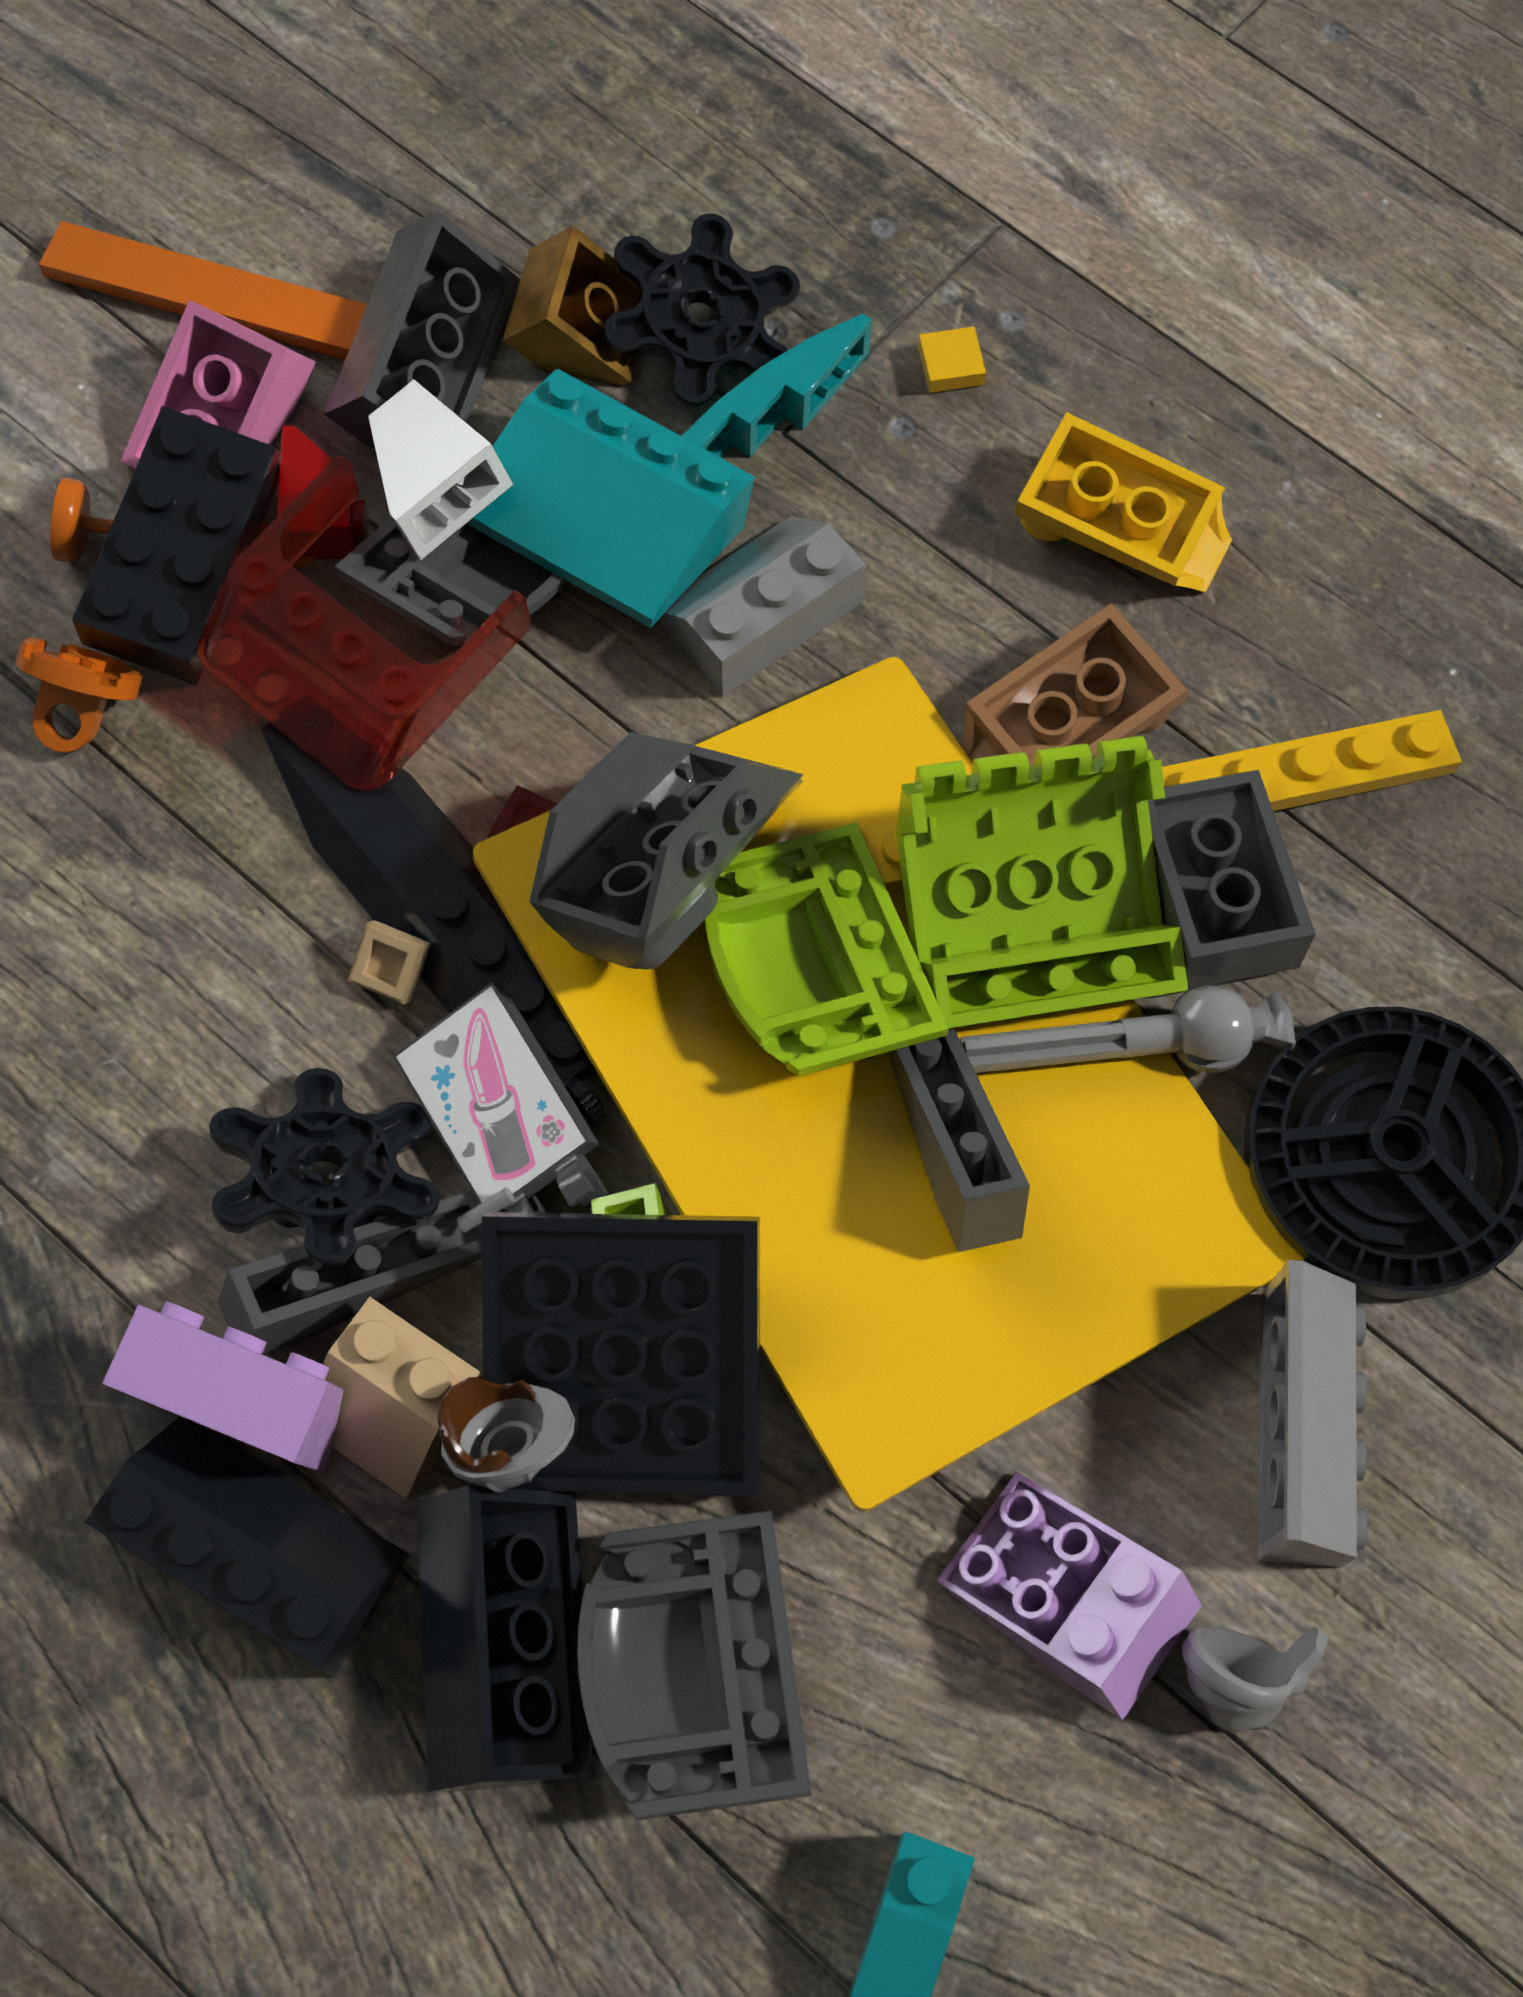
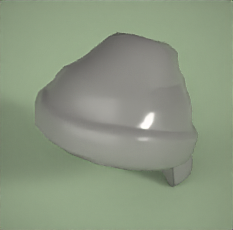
M1202 1626L1190 1630L1181 1651L1186 1663L1189 1687L1209 1715L1212 1723L1222 1727L1227 1732L1263 1730L1277 1717L1291 1695H1299L1304 1691L1308 1676L1323 1657L1329 1640L1317 1627H1313L1296 1640L1286 1652L1281 1653L1246 1634L1217 1626Z

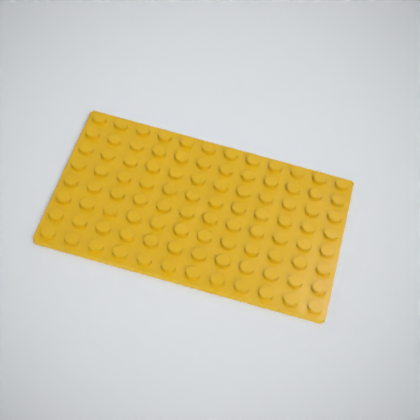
M897 657L886 658L695 745L804 774L801 778L803 781L801 785L779 806L742 851L857 823L861 831L862 828L898 821L902 784L915 783L917 766L961 760L964 763L966 775H971L973 765L908 667ZM550 811L481 841L473 849V861L680 1214L692 1216L760 1217V1350L850 1504L859 1512H868L1269 1284L1288 1260H1304L1281 1237L1264 1212L1251 1182L1249 1168L1170 1053L976 1073L1029 1182L1030 1188L1022 1238L958 1252L936 1203L888 1052L873 1056L874 1059H861L799 1077L786 1069L785 1064L767 1053L757 1043L737 1018L725 998L710 960L704 921L664 963L652 969L626 968L571 947L569 942L543 920L529 902ZM904 890L888 892L910 941ZM1134 999L955 1027L954 1029L960 1039L963 1036L1106 1022L1145 1016Z

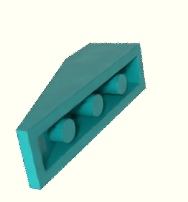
M906 1831L900 1834L848 1997H931L954 1929L975 1857Z

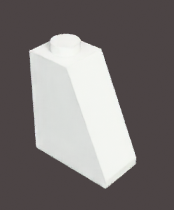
M412 380L368 416L390 516L414 554L420 560L513 485L491 443L415 380Z

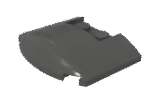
M392 517L334 566L335 576L451 647L485 640L516 626L546 604L567 582V580L468 524L463 525L420 560L410 548Z
M772 1511L607 1533L599 1547L600 1552H606L591 1584L586 1583L582 1599L578 1627V1674L582 1704L598 1757L606 1774H609L612 1782L629 1802L626 1806L638 1821L811 1796Z

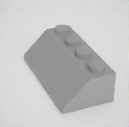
M1288 1260L1261 1294L1258 1561L1341 1568L1357 1558V1550L1364 1549L1367 1539L1366 1511L1364 1508H1357V1481H1362L1365 1477L1367 1448L1365 1440L1356 1439V1413L1363 1412L1367 1394L1364 1372H1356V1346L1361 1347L1364 1343L1366 1312L1363 1306H1356V1284L1300 1260Z

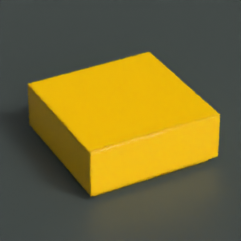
M974 326L919 334L918 350L929 393L985 385L986 370Z

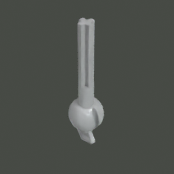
M1204 985L1186 991L1177 999L1170 1014L963 1036L959 1039L975 1073L1173 1052L1176 1053L1181 1063L1196 1072L1220 1073L1239 1065L1249 1054L1253 1042L1263 1041L1282 1049L1289 1045L1291 1046L1289 1051H1293L1296 1044L1292 1011L1278 992H1274L1255 1007H1248L1240 994L1226 986Z

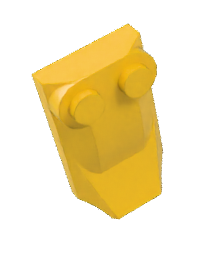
M1068 412L1065 413L1021 493L1013 513L1020 517V523L1026 532L1036 539L1058 541L1062 538H1067L1174 586L1187 587L1206 593L1232 542L1222 509V494L1225 487Z

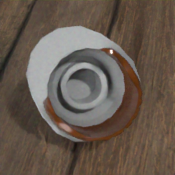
M468 1377L451 1387L445 1394L437 1414L442 1439L441 1455L455 1477L491 1489L494 1492H503L524 1483H531L533 1477L541 1468L546 1467L565 1450L573 1436L575 1417L566 1398L550 1389L529 1385L523 1380L517 1381L514 1384L502 1385L477 1377Z

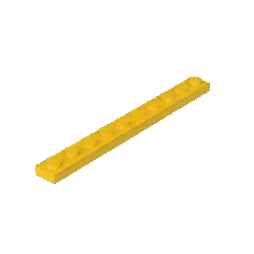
M1436 710L1164 766L1162 771L1164 787L1259 770L1272 810L1278 811L1453 774L1462 763V760L1442 711ZM898 821L862 828L860 831L887 892L903 889L896 836Z

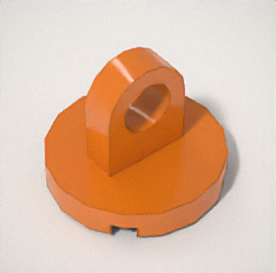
M27 638L20 643L15 665L21 671L41 680L33 711L32 725L36 736L44 746L53 751L65 753L81 749L94 740L100 728L107 699L136 700L143 675L139 670L132 669L130 672L131 667L125 665L124 661L74 644H69V646L62 644L59 653L46 651L47 642L45 639ZM59 704L74 708L79 715L81 721L80 730L73 738L59 734L54 728L52 714Z

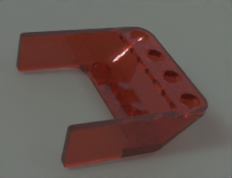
M338 455L234 561L204 628L198 647V655L202 666L210 676L345 784L357 790L369 791L380 788L392 779L531 628L526 597L515 590L453 656L445 662L434 665L420 664L407 657L296 570L292 565L359 496V490L350 462L341 455Z

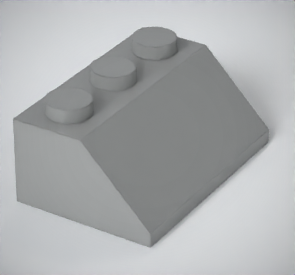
M789 516L700 575L657 622L717 692L724 697L863 603L866 564L829 523Z

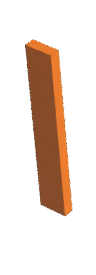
M64 221L60 222L39 262L42 274L46 278L183 315L188 301L191 300L271 340L344 360L368 305Z

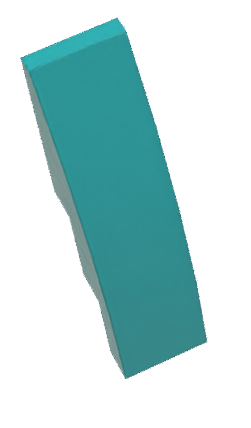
M862 313L811 336L766 363L714 403L682 437L720 458L732 446L748 457H751L784 419L804 430L869 355L872 319Z

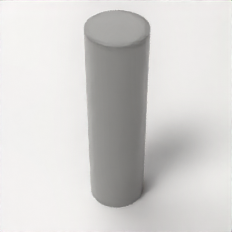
M505 1187L457 1218L459 1227L462 1231L468 1232L482 1223V1216L487 1212H499L515 1201L512 1192Z

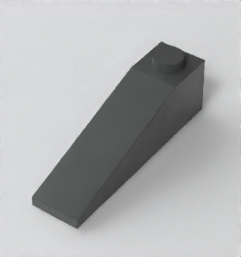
M949 1028L947 1036L888 1052L936 1203L958 1252L1022 1238L1030 1185L955 1029Z
M468 1191L440 1200L436 1212L427 1222L421 1225H409L388 1217L354 1228L353 1231L356 1237L355 1251L347 1262L337 1269L327 1270L316 1266L307 1255L304 1245L228 1269L217 1301L227 1326L266 1341L267 1344L263 1353L304 1340L355 1317L369 1297L383 1304L482 1259V1223L468 1232H464L459 1227L457 1218L479 1205V1202L473 1192Z

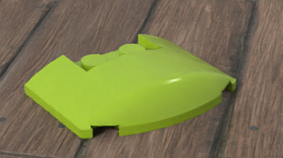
M857 823L742 851L713 882L718 894V900L713 911L705 918L704 925L709 956L716 978L735 1015L749 1034L767 1053L785 1064L786 1069L796 1076H803L948 1035L949 1027Z

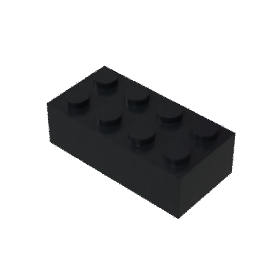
M161 407L72 618L82 645L197 686L278 487L280 463L277 447L173 409Z

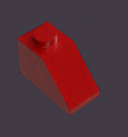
M282 425L277 530L284 556L314 557L316 559H343L356 548L357 536H366L367 534L366 501L356 500L350 474L295 426Z

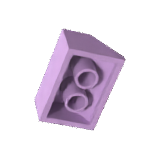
M168 1301L165 1302L160 1313L141 1305L137 1306L102 1384L293 1463L325 1473L331 1457L344 1389L325 1381L330 1370L329 1367L293 1352L290 1353L286 1364L262 1355L267 1344L266 1341L229 1326L223 1339L202 1331L200 1326L205 1318L204 1316Z

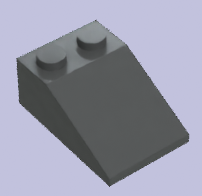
M1259 770L1164 787L1166 798L1148 800L1163 925L1181 927L1188 989L1300 968L1316 934Z

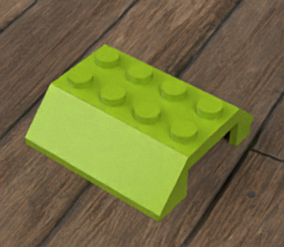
M1143 736L1098 741L1095 758H1092L1091 750L1087 743L1036 750L1034 765L1030 767L1025 752L973 759L971 775H966L965 766L961 760L917 766L915 783L902 784L896 836L910 943L949 1028L1188 991L1181 927L1163 925L1148 805V800L1166 798L1161 759L1156 760L1151 751L1147 750V744Z

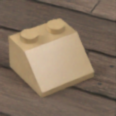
M369 1297L328 1351L323 1365L330 1368L325 1381L344 1389L332 1449L408 1501L441 1456L442 1439L437 1414L443 1397L451 1387L468 1377L483 1379L480 1371Z

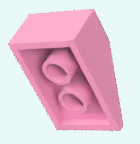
M189 300L120 461L136 469L162 406L271 445L282 430V425L285 426L293 415L316 361Z

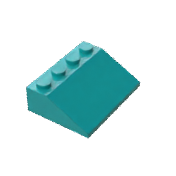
M557 368L522 401L492 446L513 485L466 524L651 628L742 531L746 521L755 477Z

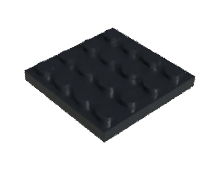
M487 1212L482 1216L483 1380L502 1385L514 1384L517 1381L523 1380L529 1385L550 1389L566 1398L575 1417L574 1433L565 1450L546 1467L541 1468L533 1477L531 1483H524L513 1488L544 1491L757 1496L760 1490V1217Z

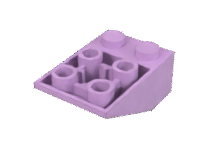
M1018 1472L1015 1473L937 1580L941 1587L1061 1680L1121 1720L1125 1718L1202 1606L1181 1569Z

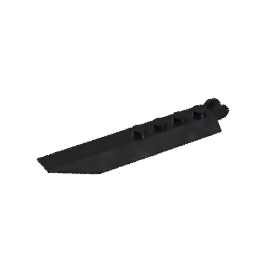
M311 694L261 727L265 740L315 851L373 921L376 920L431 943L420 978L446 1010L451 1013L491 982L503 985L578 1109L594 1126L606 1118V1112L603 1110V1104L599 1098L581 1081L596 1069L473 861L474 848L412 775Z

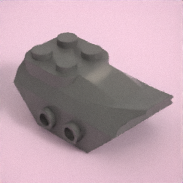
M630 732L550 811L529 902L543 920L576 950L626 968L646 970L658 967L673 954L713 911L718 900V894L713 882L745 848L779 806L803 782L801 778L804 774L687 743Z

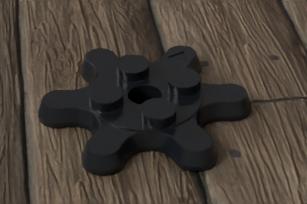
M710 213L703 214L694 221L691 228V244L686 251L680 254L669 255L662 253L654 248L648 240L640 236H627L618 241L614 249V261L618 271L639 287L642 299L635 308L610 315L605 322L603 331L608 346L617 354L629 355L639 350L652 349L658 350L669 357L675 365V375L672 381L673 391L678 401L687 407H698L707 403L712 398L715 390V374L720 367L734 365L742 367L752 374L766 363L788 351L783 344L775 341L768 335L764 327V316L768 311L783 308L794 302L800 290L799 278L792 270L785 266L774 265L756 272L747 271L738 266L730 253L733 231L729 222L722 216ZM693 303H704L714 311L716 320L714 319L709 322L696 320L693 323L690 320L691 314L687 306Z
M313 1068L302 1072L296 1078L294 1092L297 1103L287 1114L276 1118H265L255 1115L247 1109L234 1107L217 1112L210 1121V1137L219 1150L236 1156L250 1165V1171L244 1179L223 1187L212 1199V1213L220 1226L231 1233L247 1232L255 1226L270 1220H274L277 1224L286 1228L302 1227L305 1230L304 1247L312 1262L322 1269H337L343 1266L353 1254L356 1245L353 1225L370 1223L377 1215H385L409 1225H421L427 1222L438 1209L440 1193L435 1184L425 1178L416 1177L405 1172L397 1161L399 1154L419 1145L431 1129V1121L420 1104L399 1102L377 1114L366 1115L355 1112L348 1108L343 1101V1083L341 1078L331 1070ZM325 1161L337 1165L340 1170L329 1175V1181L324 1182L321 1175L311 1172L308 1167L316 1162Z

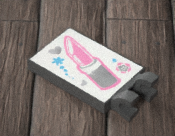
M491 982L393 1055L395 1062L479 1204L506 1187L512 1192L515 1201L499 1212L547 1213L539 1203L536 1195L556 1180L569 1206L575 1207L581 1202L584 1208H591L592 1199L610 1194L585 1157L588 1152L600 1143L503 985Z

